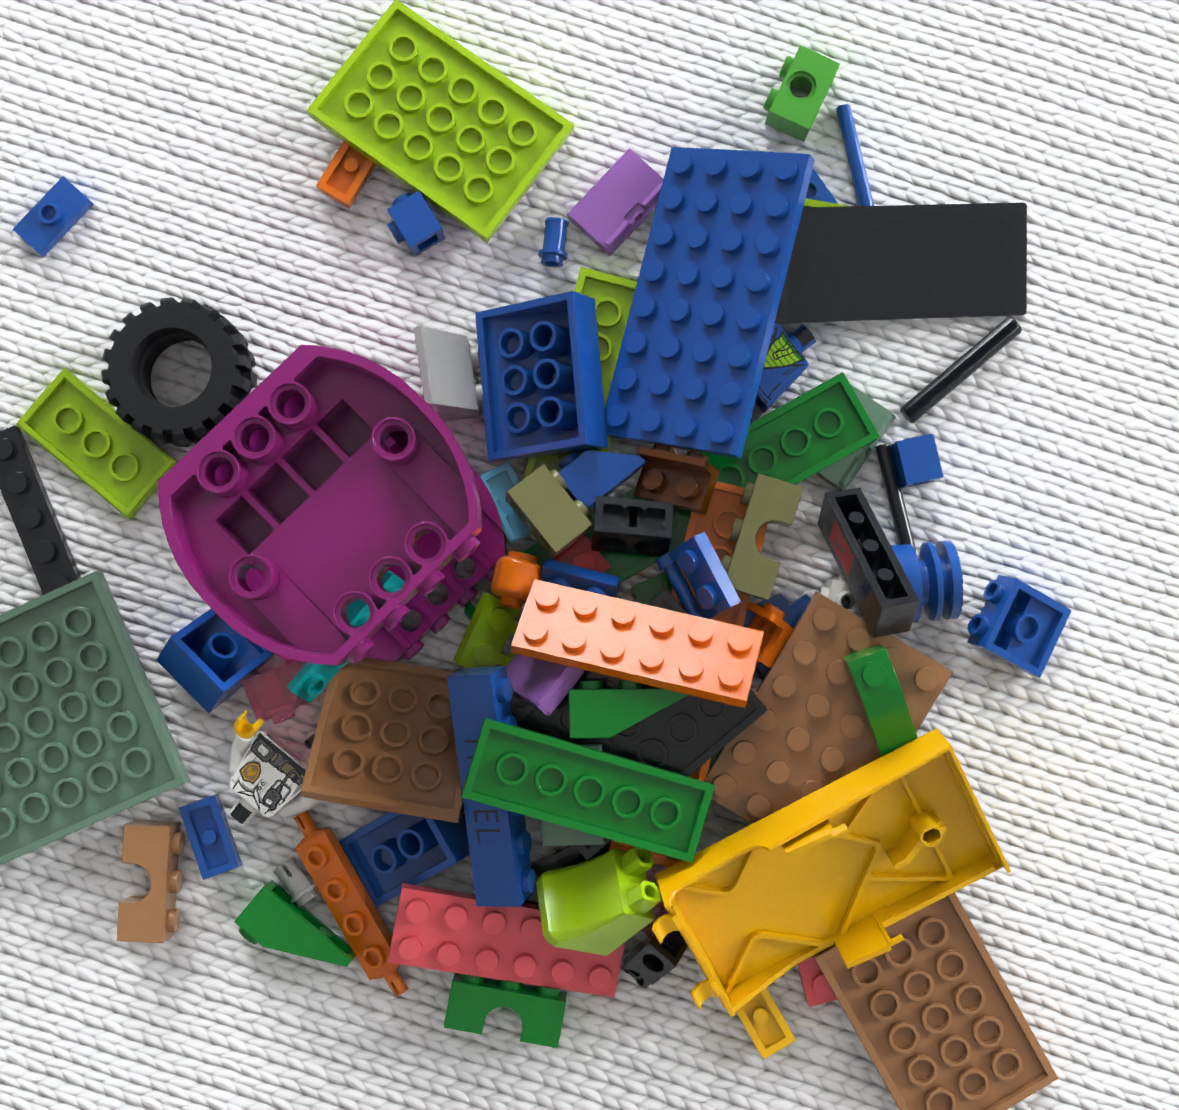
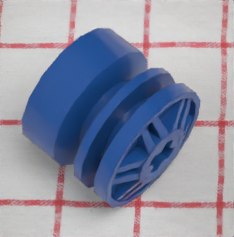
M951 540L937 541L935 546L932 542H923L919 549L918 558L911 544L891 545L919 599L912 623L918 622L921 618L922 606L925 614L931 621H938L941 616L948 620L958 619L963 606V575L960 559Z

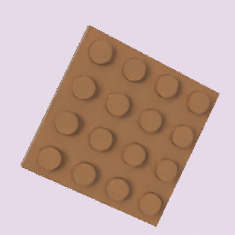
M364 657L355 665L349 661L327 684L303 780L301 797L458 823L462 803V790L447 676L455 672Z

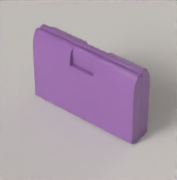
M628 149L569 211L567 218L602 251L611 256L656 208L663 178L634 151Z
M516 654L506 666L507 677L512 682L513 694L548 716L552 714L569 690L572 689L582 674H584L582 669Z

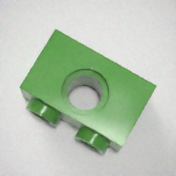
M800 45L795 57L788 55L781 68L779 77L784 80L780 89L772 88L763 107V109L769 111L765 124L804 142L836 76L840 63ZM801 88L807 93V96L798 98L791 93L790 89Z

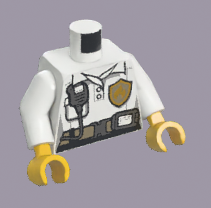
M245 710L233 725L236 734L230 754L228 771L232 778L229 782V787L241 797L229 811L230 815L239 823L248 825L258 811L271 819L277 814L288 818L311 810L320 800L301 797V789L308 762L268 729L259 731L256 735L255 733L262 727L264 721L259 718L254 725L249 723L247 720L249 711Z

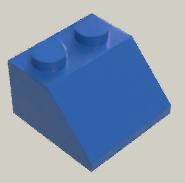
M210 609L172 635L156 661L209 714L233 696L274 653L249 641L232 629Z

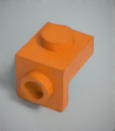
M749 601L746 609L752 612L755 618L748 628L764 631L757 662L771 668L794 629L782 620L785 613L767 602H765L763 607H760Z

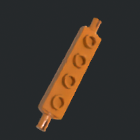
M308 811L302 812L293 818L305 837L295 847L299 857L316 884L368 979H381L384 977L394 997H397L408 990V986L397 970L401 965L387 963L392 934L331 827L318 829Z

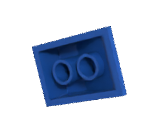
M388 812L339 841L376 907L400 895L402 883L418 885L470 855L466 823L461 814L459 815L458 823Z

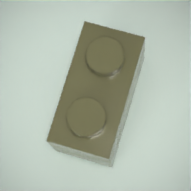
M543 464L507 491L505 501L548 555L554 559L589 531L592 523L589 521L591 514L580 500L573 501L565 491L567 484L562 476L554 469L550 472Z

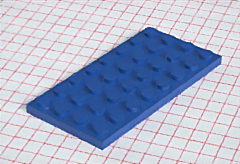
M671 147L605 406L607 437L653 445L660 444L672 448L741 459L815 162L810 154Z

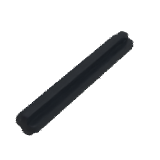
M1008 317L901 407L900 412L910 423H914L1019 335L1022 331L1020 324L1013 317Z

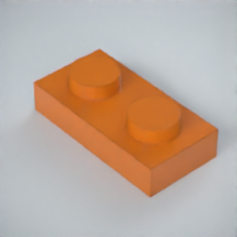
M343 141L317 183V190L350 209L375 169L376 164Z

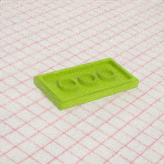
M63 368L16 423L19 428L130 520L135 517L158 490V480L178 462L149 437L132 429L130 424L122 421L116 414L115 408L66 368Z

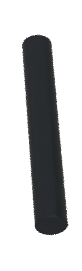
M890 443L876 446L875 449L899 545L911 544L916 552Z

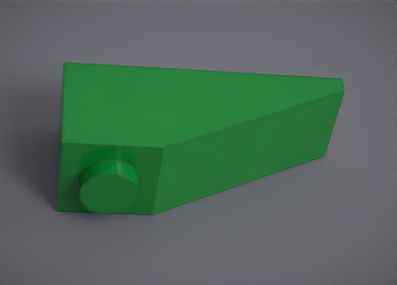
M878 643L842 657L881 757L917 739L918 737L900 683L886 648Z
M273 880L262 887L234 921L240 927V934L252 944L259 943L265 948L345 967L355 957L352 948L304 906L299 908L296 903L292 904L290 902L293 899L291 895Z

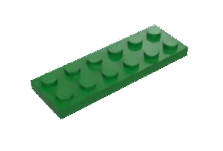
M484 717L461 797L692 863L715 785Z

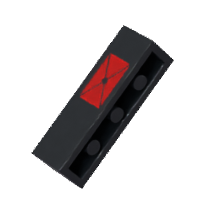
M861 488L825 493L818 526L872 637L910 631L919 599Z

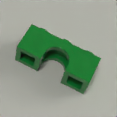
M455 973L451 984L444 1028L482 1034L487 1014L497 1007H509L518 1013L522 1021L520 1042L558 1048L567 992H562L558 988L534 987L517 982Z

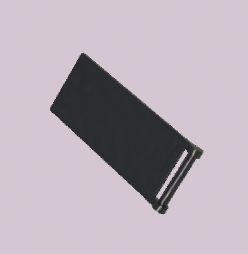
M1017 202L803 208L775 323L1025 315L1027 311V204Z

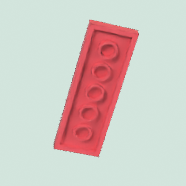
M402 883L387 963L614 997L625 942L607 956L553 947L543 936L540 909L537 904L524 902L520 907L477 906L475 894Z

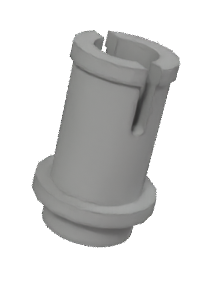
M291 857L284 864L291 872L292 877L281 865L273 873L277 875L293 898L290 902L292 904L296 903L301 908L319 894L315 890L316 884L310 883L296 863V859Z

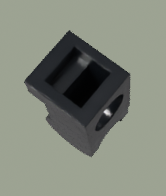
M680 931L668 933L661 944L654 932H652L631 950L620 968L625 973L630 974L645 989L649 985L656 983L677 966L688 945Z

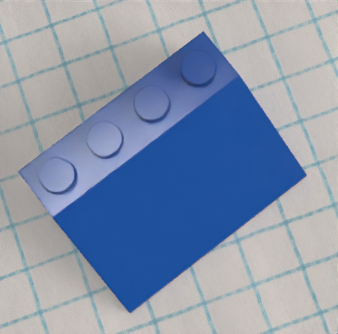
M569 291L476 312L488 461L572 454L575 451L580 453L586 450L592 451L608 448L595 299L575 291Z

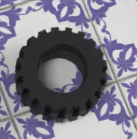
M173 297L161 298L160 306L157 307L152 302L141 305L140 310L142 313L135 316L130 312L122 319L126 324L120 332L116 329L113 330L109 337L110 340L114 341L111 350L104 349L102 360L108 363V369L101 371L102 382L110 386L105 395L109 403L117 407L116 414L122 421L130 424L132 429L166 445L169 443L177 447H189L190 443L197 444L250 394V387L257 386V375L252 372V367L256 365L254 354L247 348L249 343L245 337L214 308L207 304L202 306L196 300L183 298L181 303ZM184 341L198 342L207 349L211 357L212 370L206 388L196 399L178 407L163 405L155 398L151 388V372L155 361L164 350L176 343Z

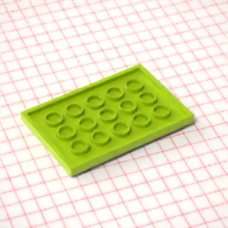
M398 0L393 1L307 109L308 116L414 192L420 191L425 200L486 243L493 237L574 131L573 123Z

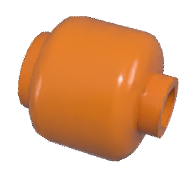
M509 551L508 556H503L497 560L490 589L496 596L501 597L500 605L522 610L523 603L527 601L534 579L541 581L542 566L538 564V558L522 552Z

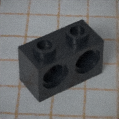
M596 496L591 550L661 557L668 553L672 539L674 503Z

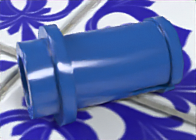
M548 217L545 219L543 249L538 252L542 265L555 268L562 267L563 261L567 260L568 254L564 252L567 227L569 225L567 220L558 217Z

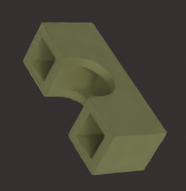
M759 473L755 478V482L747 481L740 502L747 505L743 520L735 519L729 540L736 542L731 557L724 555L721 563L736 592L764 601L770 599L781 562L766 558L758 551L755 542L758 529L766 524H778L789 528L793 524L804 487Z

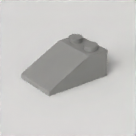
M424 326L413 327L424 400L444 422L481 416L480 406H483V390L481 383L476 384L474 369H480L477 346L470 347L467 336Z

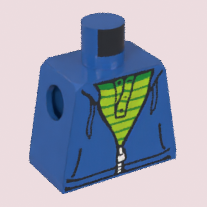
M774 324L757 392L759 397L755 400V404L762 413H765L809 366L802 353L815 344L816 340L805 325H801L791 334L787 335L779 324Z

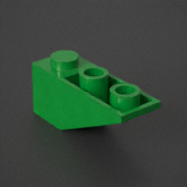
M603 680L579 681V688L569 690L570 738H610L688 695L657 687H643L641 683L628 680H619V687L603 688Z

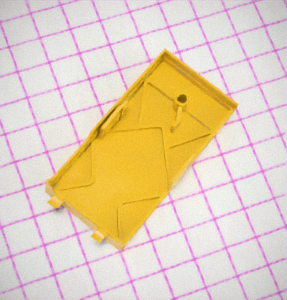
M936 728L695 853L692 863L682 860L655 874L664 906L669 913L661 916L653 923L652 931L660 944L663 943V939L668 933L680 931L707 978L695 985L691 991V997L697 1008L701 1009V1005L706 999L718 997L722 1006L726 1007L730 1016L733 1017L735 1016V1011L796 964L836 945L846 967L849 969L892 950L891 946L905 939L902 934L890 939L885 930L886 927L1003 867L1007 873L1011 872V869L951 744Z

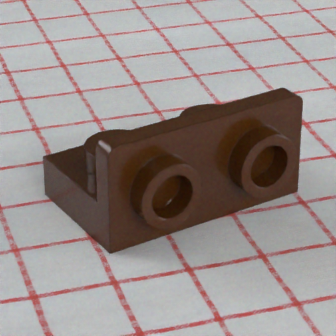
M654 444L653 448L639 446L637 454L645 460V465L642 467L633 496L638 500L674 503L673 508L706 515L719 476V471L708 462L709 457L695 451H687L686 455L677 454L672 448L660 444Z

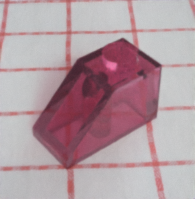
M291 659L257 671L241 681L256 720L259 718L263 719V721L272 719L273 724H277L295 716L293 710L302 705L306 700L291 693L287 685L307 662Z

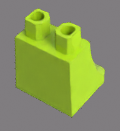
M633 847L628 851L612 849L588 861L549 870L537 877V895L545 940L553 947L607 956L655 920L653 907L661 901L659 888L655 883L647 880L646 871L654 865L652 851Z

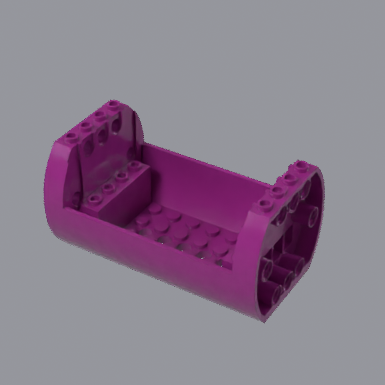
M301 344L158 480L159 508L164 532L177 565L189 584L207 605L236 632L270 652L293 660L324 665H343L347 660L355 665L364 657L400 661L405 657L409 661L424 647L421 640L431 630L434 634H437L451 621L448 613L458 604L464 608L467 603L477 596L479 592L475 587L486 578L489 582L492 581L497 560L507 556L505 533L491 493L477 472L468 463L462 448L444 421L401 378L385 367L345 350ZM466 558L472 559L476 566L475 573L470 578H460L456 572L458 562L460 563ZM389 570L405 581L403 587L394 593H389L382 585V577ZM439 584H443L448 589V599L442 605H435L431 602L429 594ZM361 599L368 605L370 615L364 625L355 627L347 618V610L351 603ZM411 610H415L421 617V624L417 630L409 632L403 626L402 620Z

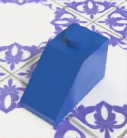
M586 450L579 456L575 451L558 465L561 468V471L558 473L566 482V490L574 500H580L590 510L595 506L596 496L607 497L641 470L645 465V461L641 456Z

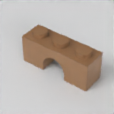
M134 820L124 824L122 863L137 864L145 868L150 875L151 887L146 896H129L119 902L116 941L164 943L174 936V932L178 931L180 910L175 909L176 894L180 893L183 881L182 871L178 870L179 855H182L185 846V834L180 832L181 822Z

